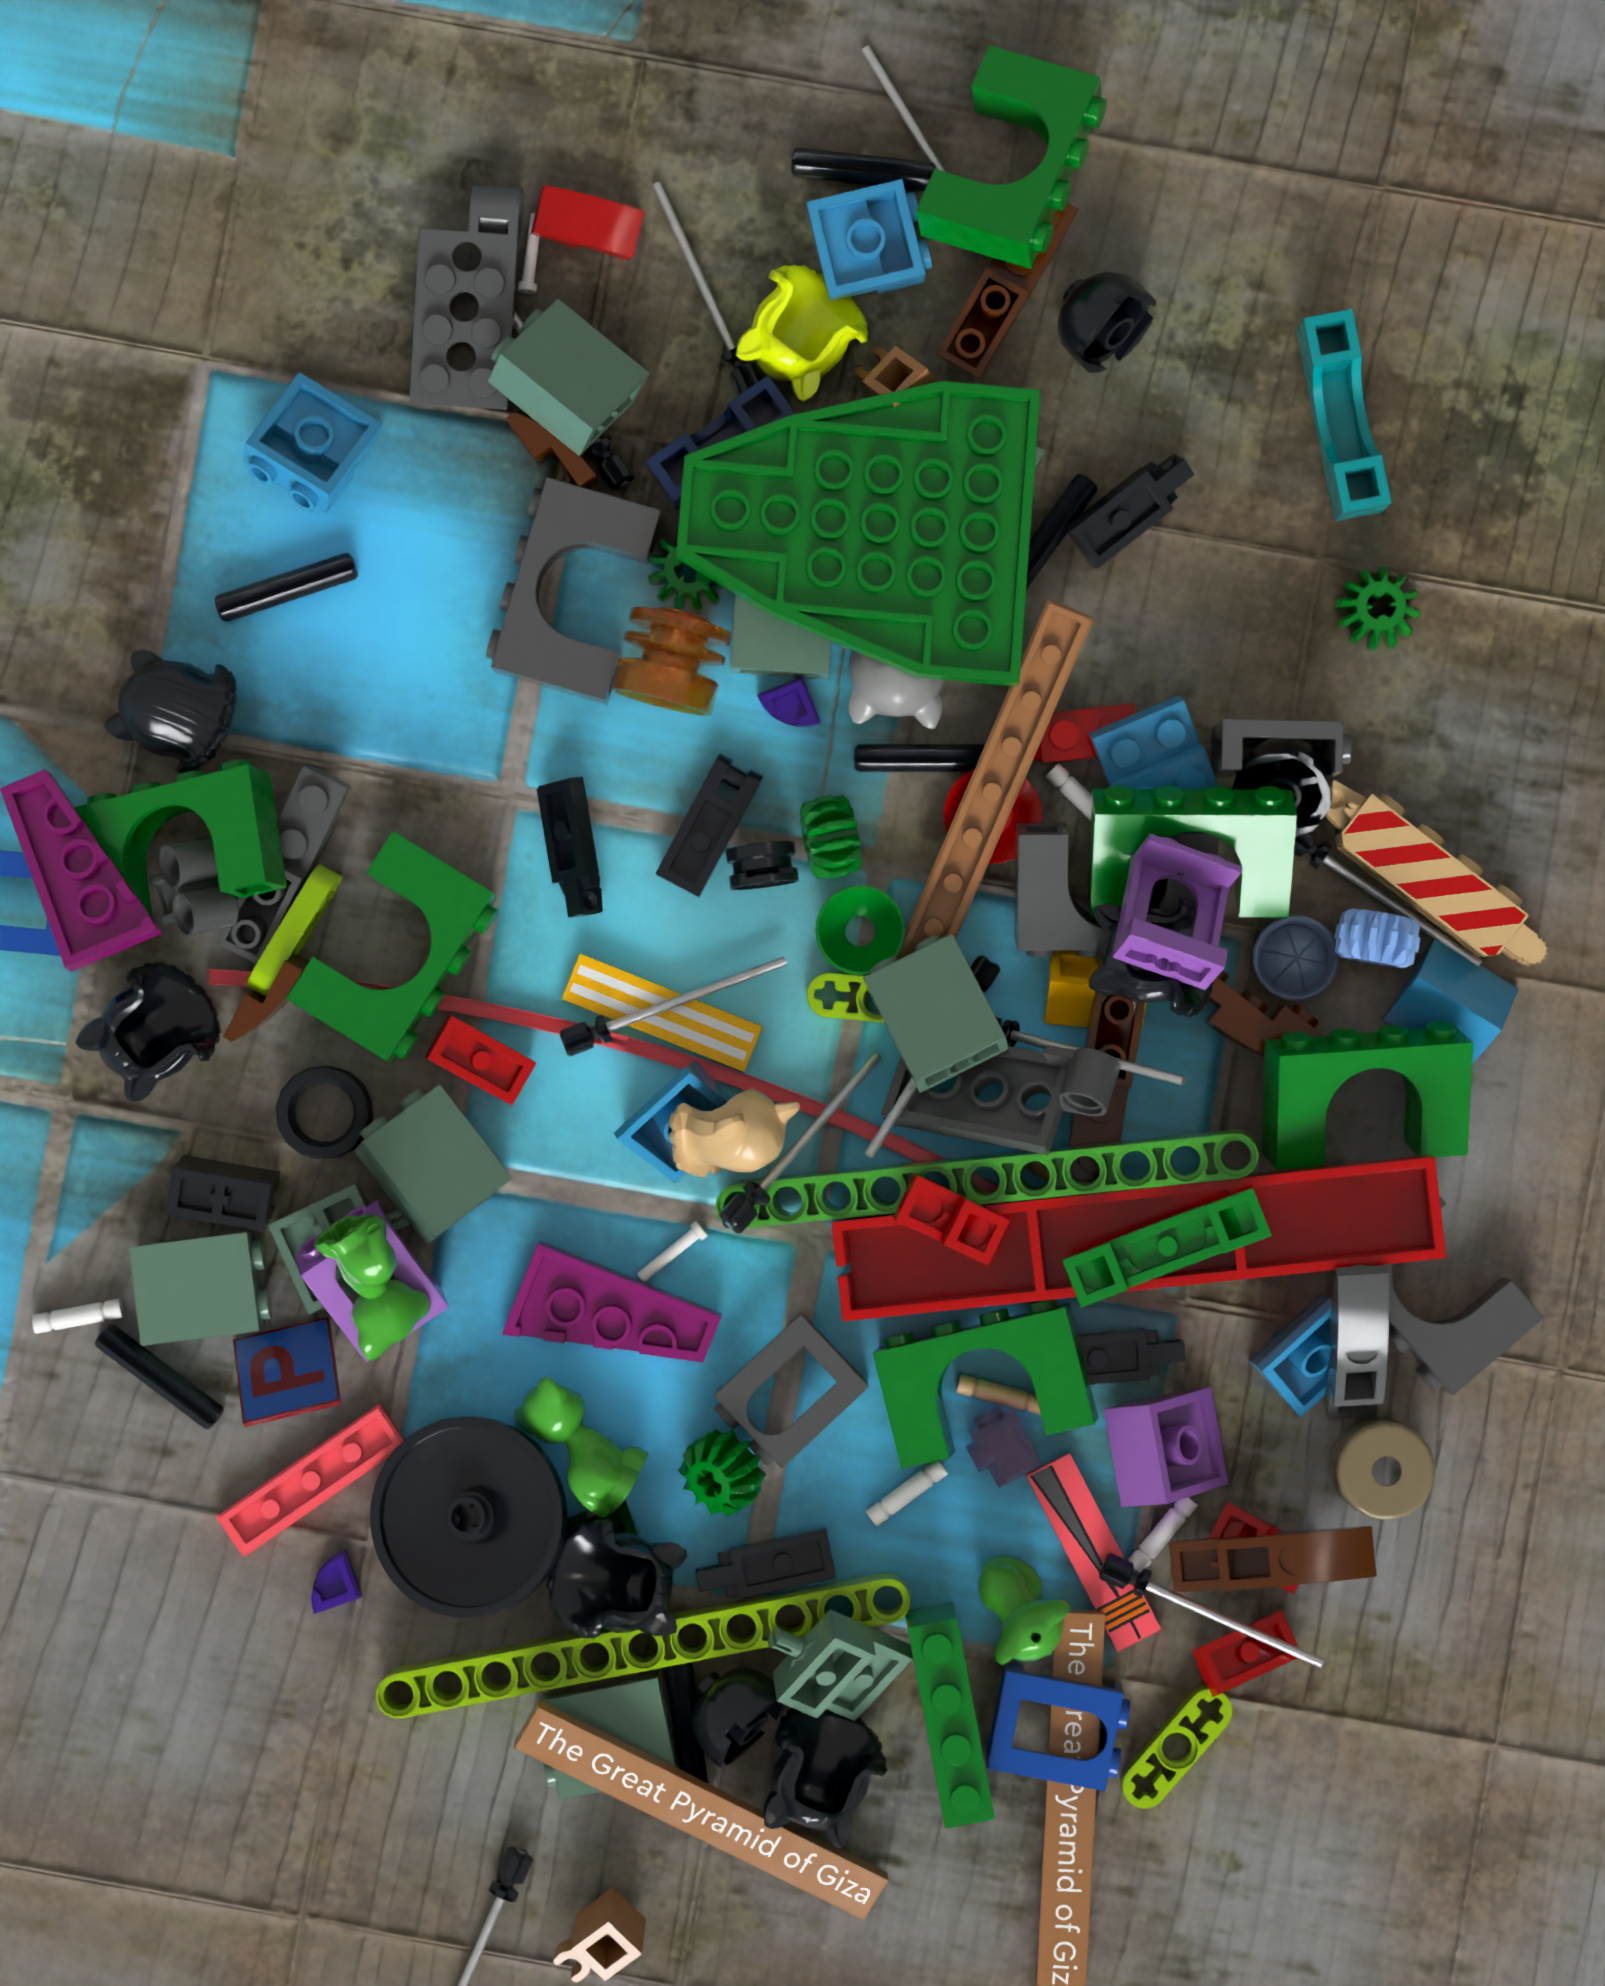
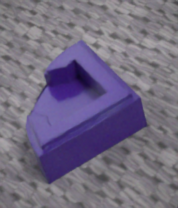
M803 677L757 695L763 708L773 718L784 724L794 727H811L821 724Z
M346 1549L332 1556L317 1574L311 1594L314 1614L362 1597V1592Z

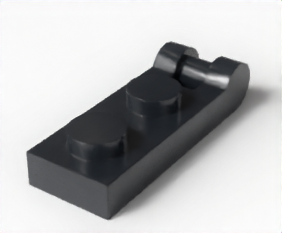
M721 753L714 762L655 873L657 876L699 898L764 777L753 770L747 773L733 766V760ZM722 782L739 790L733 802L716 795Z

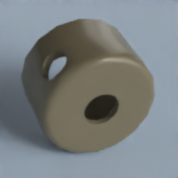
M1377 1416L1357 1420L1339 1434L1331 1449L1329 1472L1334 1488L1348 1505L1370 1518L1393 1520L1410 1515L1425 1502L1434 1486L1436 1466L1431 1448L1417 1431L1393 1418ZM1384 1456L1393 1457L1401 1467L1399 1479L1394 1484L1388 1486L1377 1483L1372 1474L1375 1461Z

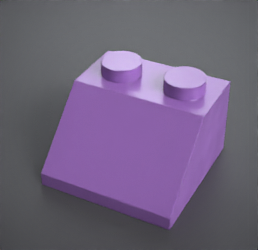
M1211 1387L1135 1399L1104 1408L1121 1507L1169 1504L1229 1484Z

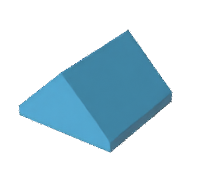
M1434 938L1382 1020L1389 1025L1402 1026L1408 1030L1426 1029V1025L1431 1022L1454 1024L1473 1042V1065L1502 1030L1519 989L1483 966L1479 965L1478 967Z
M695 1060L614 1132V1135L620 1142L675 1183L686 1173L677 1169L676 1163L673 1161V1144L669 1138L672 1129L668 1124L671 1113L675 1112L676 1105L686 1103L702 1111H712L725 1105L731 1098Z
M1322 1294L1318 1295L1248 1360L1300 1417L1326 1395L1332 1346L1329 1332L1332 1299Z

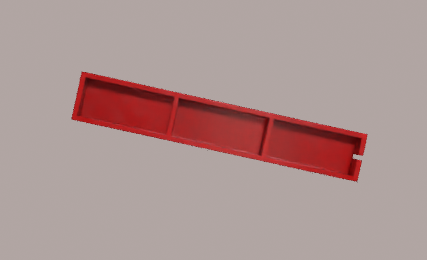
M1427 1154L1251 1173L1239 1179L982 1204L1010 1219L989 1266L943 1245L940 1241L895 1221L893 1218L895 1213L835 1219L831 1222L836 1267L847 1266L851 1262V1271L842 1272L837 1277L842 1322L1076 1297L1062 1261L1063 1259L1160 1220L1252 1187L1255 1190L1272 1236L1130 1287L1124 1292L1328 1271L1361 1264L1376 1266L1446 1258L1435 1157Z

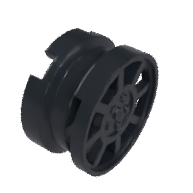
M794 841L763 842L726 849L727 863L733 866V875L729 876L730 890L759 889L798 882V869L792 867L791 857L796 854ZM771 872H772V874H768V875H760V876H755V875H754V874H765V873H771Z

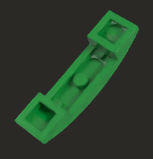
M1252 1187L1134 1230L1067 1257L1062 1261L1082 1308L1127 1291L1130 1287L1215 1255L1225 1254L1270 1237L1272 1234L1255 1190Z

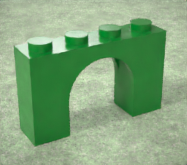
M989 45L971 85L975 113L1016 124L1033 131L1045 142L1048 147L1042 162L1033 172L1018 181L1008 184H985L934 169L916 209L920 235L1031 269L1038 252L1045 253L1049 247L1053 234L1052 219L1056 210L1063 211L1067 205L1071 192V182L1069 180L1074 168L1080 170L1085 163L1089 150V140L1087 138L1092 127H1100L1106 112L1107 99L1102 98L1099 76Z
M233 760L221 764V771L205 774L203 771L184 772L176 775V782L161 785L158 782L140 783L131 787L132 793L121 796L113 793L96 794L87 798L88 804L75 808L153 918L146 873L148 847L157 830L165 822L183 813L196 812L204 820L211 833L220 892L245 898L287 888L270 772L250 765L248 760Z
M1121 785L1110 786L1106 789H1092L1088 871L1090 917H1095V907L1099 905L1116 904L1122 907L1131 857L1149 834L1170 838L1182 833L1200 832L1214 835L1228 843L1237 853V865L1243 866L1242 873L1235 882L1239 917L1289 918L1297 821L1293 791L1282 790L1274 786H1263L1257 790L1230 789L1225 786H1212L1207 789H1181L1176 786H1161L1157 789H1131Z
M394 831L391 832L366 873L372 880L413 904L425 915L431 932V948L423 968L414 978L399 987L377 990L366 988L353 982L312 956L286 997L295 1006L391 1065L394 1064L397 1057L405 1060L419 1038V1034L415 1033L414 1030L424 1015L431 1018L436 1013L446 995L445 992L440 990L450 973L455 976L461 973L472 954V951L467 946L477 931L485 934L499 909L493 906L497 898L492 891Z
M1431 1022L1426 1025V1029L1413 1030L1397 1025H1386L1379 1027L1378 1032L1360 1033L1353 1029H1335L1330 1032L1329 1036L1315 1037L1302 1032H1289L1283 1034L1281 1039L1265 1040L1262 1154L1276 1170L1324 1166L1326 1115L1334 1093L1347 1079L1359 1072L1374 1068H1385L1401 1073L1405 1083L1404 1142L1417 1156L1431 1154L1436 1158L1468 1155L1473 1042L1454 1024L1447 1022Z
M1056 1299L1034 1301L1027 1304L1028 1312L1009 1316L1007 1308L978 1315L980 1324L961 1328L960 1320L948 1321L931 1326L932 1335L913 1339L912 1331L884 1337L885 1346L876 1349L873 1352V1357L901 1469L947 1459L955 1452L942 1399V1383L950 1363L957 1356L973 1349L990 1348L1000 1350L1011 1355L1023 1365L1034 1385L1046 1435L1094 1425L1099 1417L1070 1302L1057 1305Z
M953 1601L909 1609L905 1617L945 1829L994 1820L995 1816Z

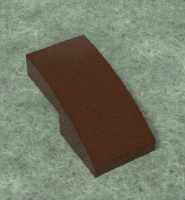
M515 412L506 417L509 426L538 466L555 455L576 486L591 489L598 484L596 475L587 463L539 423Z
M299 955L285 960L266 997L254 990L246 993L223 1037L232 1042L260 1027L288 1003L286 997L309 961Z

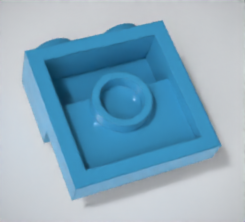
M902 179L806 202L829 302L876 291L877 294L925 282V270L932 268L930 252L926 239L917 241L913 222L918 221L916 213L918 203L914 191L905 192Z
M299 372L245 442L243 462L248 464V472L257 481L266 485L276 481L290 490L289 496L291 500L302 509L312 511L316 506L327 513L353 478L354 468L380 435L383 423Z
M1180 695L1088 733L1108 787L1121 785L1131 789H1157L1161 786H1176L1181 789H1207L1212 786H1218L1206 750L1199 742L1185 701Z

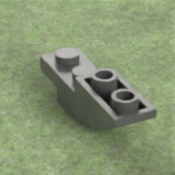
M309 764L302 767L277 820L287 888L245 898L238 897L237 922L234 926L222 930L216 942L217 944L257 964L308 877L317 866L335 829L333 824L349 793L351 785Z
M1361 1264L1336 1268L1329 1324L1332 1346L1325 1396L1327 1419L1377 1417L1378 1405L1384 1404L1389 1338L1387 1265L1367 1266Z

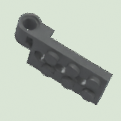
M473 184L470 197L468 232L419 228L409 403L509 410L510 400L488 382V379L496 364L491 359L494 351L506 337L511 336L513 338L517 267L518 263H520L524 211L523 187ZM465 243L477 245L482 255L480 265L475 270L469 272L461 271L455 264L454 259L456 250ZM462 293L473 294L479 304L477 315L472 320L466 322L457 320L451 310L454 298ZM458 343H468L475 350V363L466 371H456L449 363V352Z
M1046 1045L1043 1053L1008 1046V1050L954 1076L956 1083L947 1092L936 1093L930 1088L919 1093L916 1088L894 1125L1049 1155L1063 1111L1095 1117L1106 1114L1121 1065L1111 1055L1091 1048L1073 1050ZM900 1057L881 1112L884 1121L911 1079V1075L902 1057ZM997 1084L1003 1087L1002 1094L994 1101L983 1102L978 1099L980 1091L988 1085ZM1044 1093L1050 1096L1048 1105L1041 1110L1031 1111L1025 1108L1026 1101L1034 1094Z

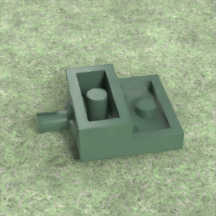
M360 1183L347 1187L310 1206L268 1224L308 1315L323 1309L324 1306L300 1276L294 1255L300 1251L302 1245L308 1239L317 1234H322L355 1208L370 1205ZM399 1209L385 1214L386 1219L395 1231L410 1225L406 1218L395 1223L393 1222L394 1219L403 1216ZM337 1265L336 1279L348 1296L357 1293L345 1282Z
M831 1609L804 1636L797 1637L779 1627H775L774 1632L772 1631L768 1638V1646L770 1648L788 1654L772 1672L776 1701L815 1718H818L827 1709L855 1721L913 1660L910 1644Z

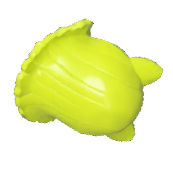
M784 265L776 270H771L768 278L776 282L777 287L759 305L752 327L739 339L735 356L744 361L756 360L764 373L774 380L791 382L796 398L801 402H805L817 393L822 376L842 359L851 340L856 338L861 344L867 342V321L861 309L851 297L829 302L822 274H817L815 270L805 265Z

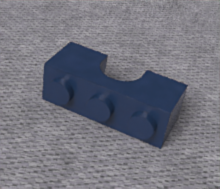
M768 375L727 403V409L709 425L691 435H688L686 432L646 460L649 472L676 510L680 508L685 455L795 414Z

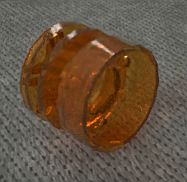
M632 607L628 620L632 624L647 629L648 633L626 631L623 640L643 650L642 657L618 658L610 690L624 697L657 707L693 715L711 716L719 684L711 678L700 674V667L724 665L726 658L717 652L706 649V645L728 647L732 634L728 630L713 625L706 618L689 612L667 607Z

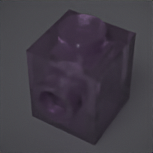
M1000 1405L974 1418L977 1426L968 1430L974 1442L968 1444L966 1448L979 1473L988 1468L999 1488L1043 1465L1012 1407L1003 1412Z

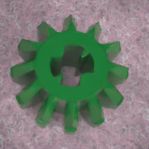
M662 538L659 544L668 555L667 558L657 554L650 555L649 563L652 566L663 569V571L654 572L648 576L650 585L666 584L659 590L657 599L663 603L676 594L673 608L678 613H681L684 609L686 599H692V607L696 614L701 613L702 603L700 597L703 595L706 596L710 603L717 605L720 602V597L711 587L712 585L719 588L725 587L700 572L696 573L697 581L692 583H686L684 575L679 579L676 573L683 571L684 566L683 562L676 558L677 547H674L666 538Z
M1381 566L1378 569L1375 580L1366 568L1358 572L1359 584L1347 580L1342 585V589L1350 598H1339L1335 602V608L1349 612V615L1337 621L1338 627L1346 628L1352 624L1354 625L1356 630L1349 637V642L1352 644L1357 643L1364 634L1367 635L1366 646L1368 651H1375L1378 648L1380 636L1388 649L1396 647L1398 645L1396 633L1406 638L1413 633L1411 625L1404 619L1414 620L1420 617L1421 611L1419 609L1406 606V603L1418 597L1417 590L1410 589L1402 593L1399 588L1405 583L1407 577L1401 573L1390 583L1388 582V567ZM1378 599L1383 600L1387 605L1383 612H1388V617L1382 614L1377 619L1373 618L1368 613L1373 606L1367 605V601L1374 603Z
M826 795L816 797L814 800L802 804L800 824L811 872L818 879L828 877L833 879L858 871L862 863V851L857 822L855 821L850 801L844 795Z
M714 1429L711 1432H706L701 1438L696 1439L686 1448V1452L682 1455L684 1461L678 1471L687 1479L682 1489L692 1491L696 1496L695 1505L705 1503L711 1515L722 1512L729 1517L733 1513H738L743 1507L749 1506L758 1497V1493L762 1490L760 1485L766 1474L758 1467L762 1456L752 1454L748 1449L749 1440L739 1442L733 1430L721 1433L719 1430Z

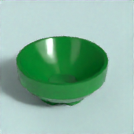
M865 885L849 886L829 897L820 909L815 928L817 944L826 960L840 971L860 976L871 974V968L877 963L891 957H897L903 946L906 931L904 917L900 907L893 898L882 890ZM855 917H865L874 924V939L866 946H855L846 938V926Z

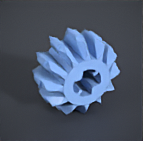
M1351 908L1341 913L1340 922L1336 926L1334 937L1336 939L1335 952L1341 958H1346L1347 960L1403 969L1414 964L1415 954L1419 951L1421 939L1419 937L1420 925L1414 919L1405 916Z

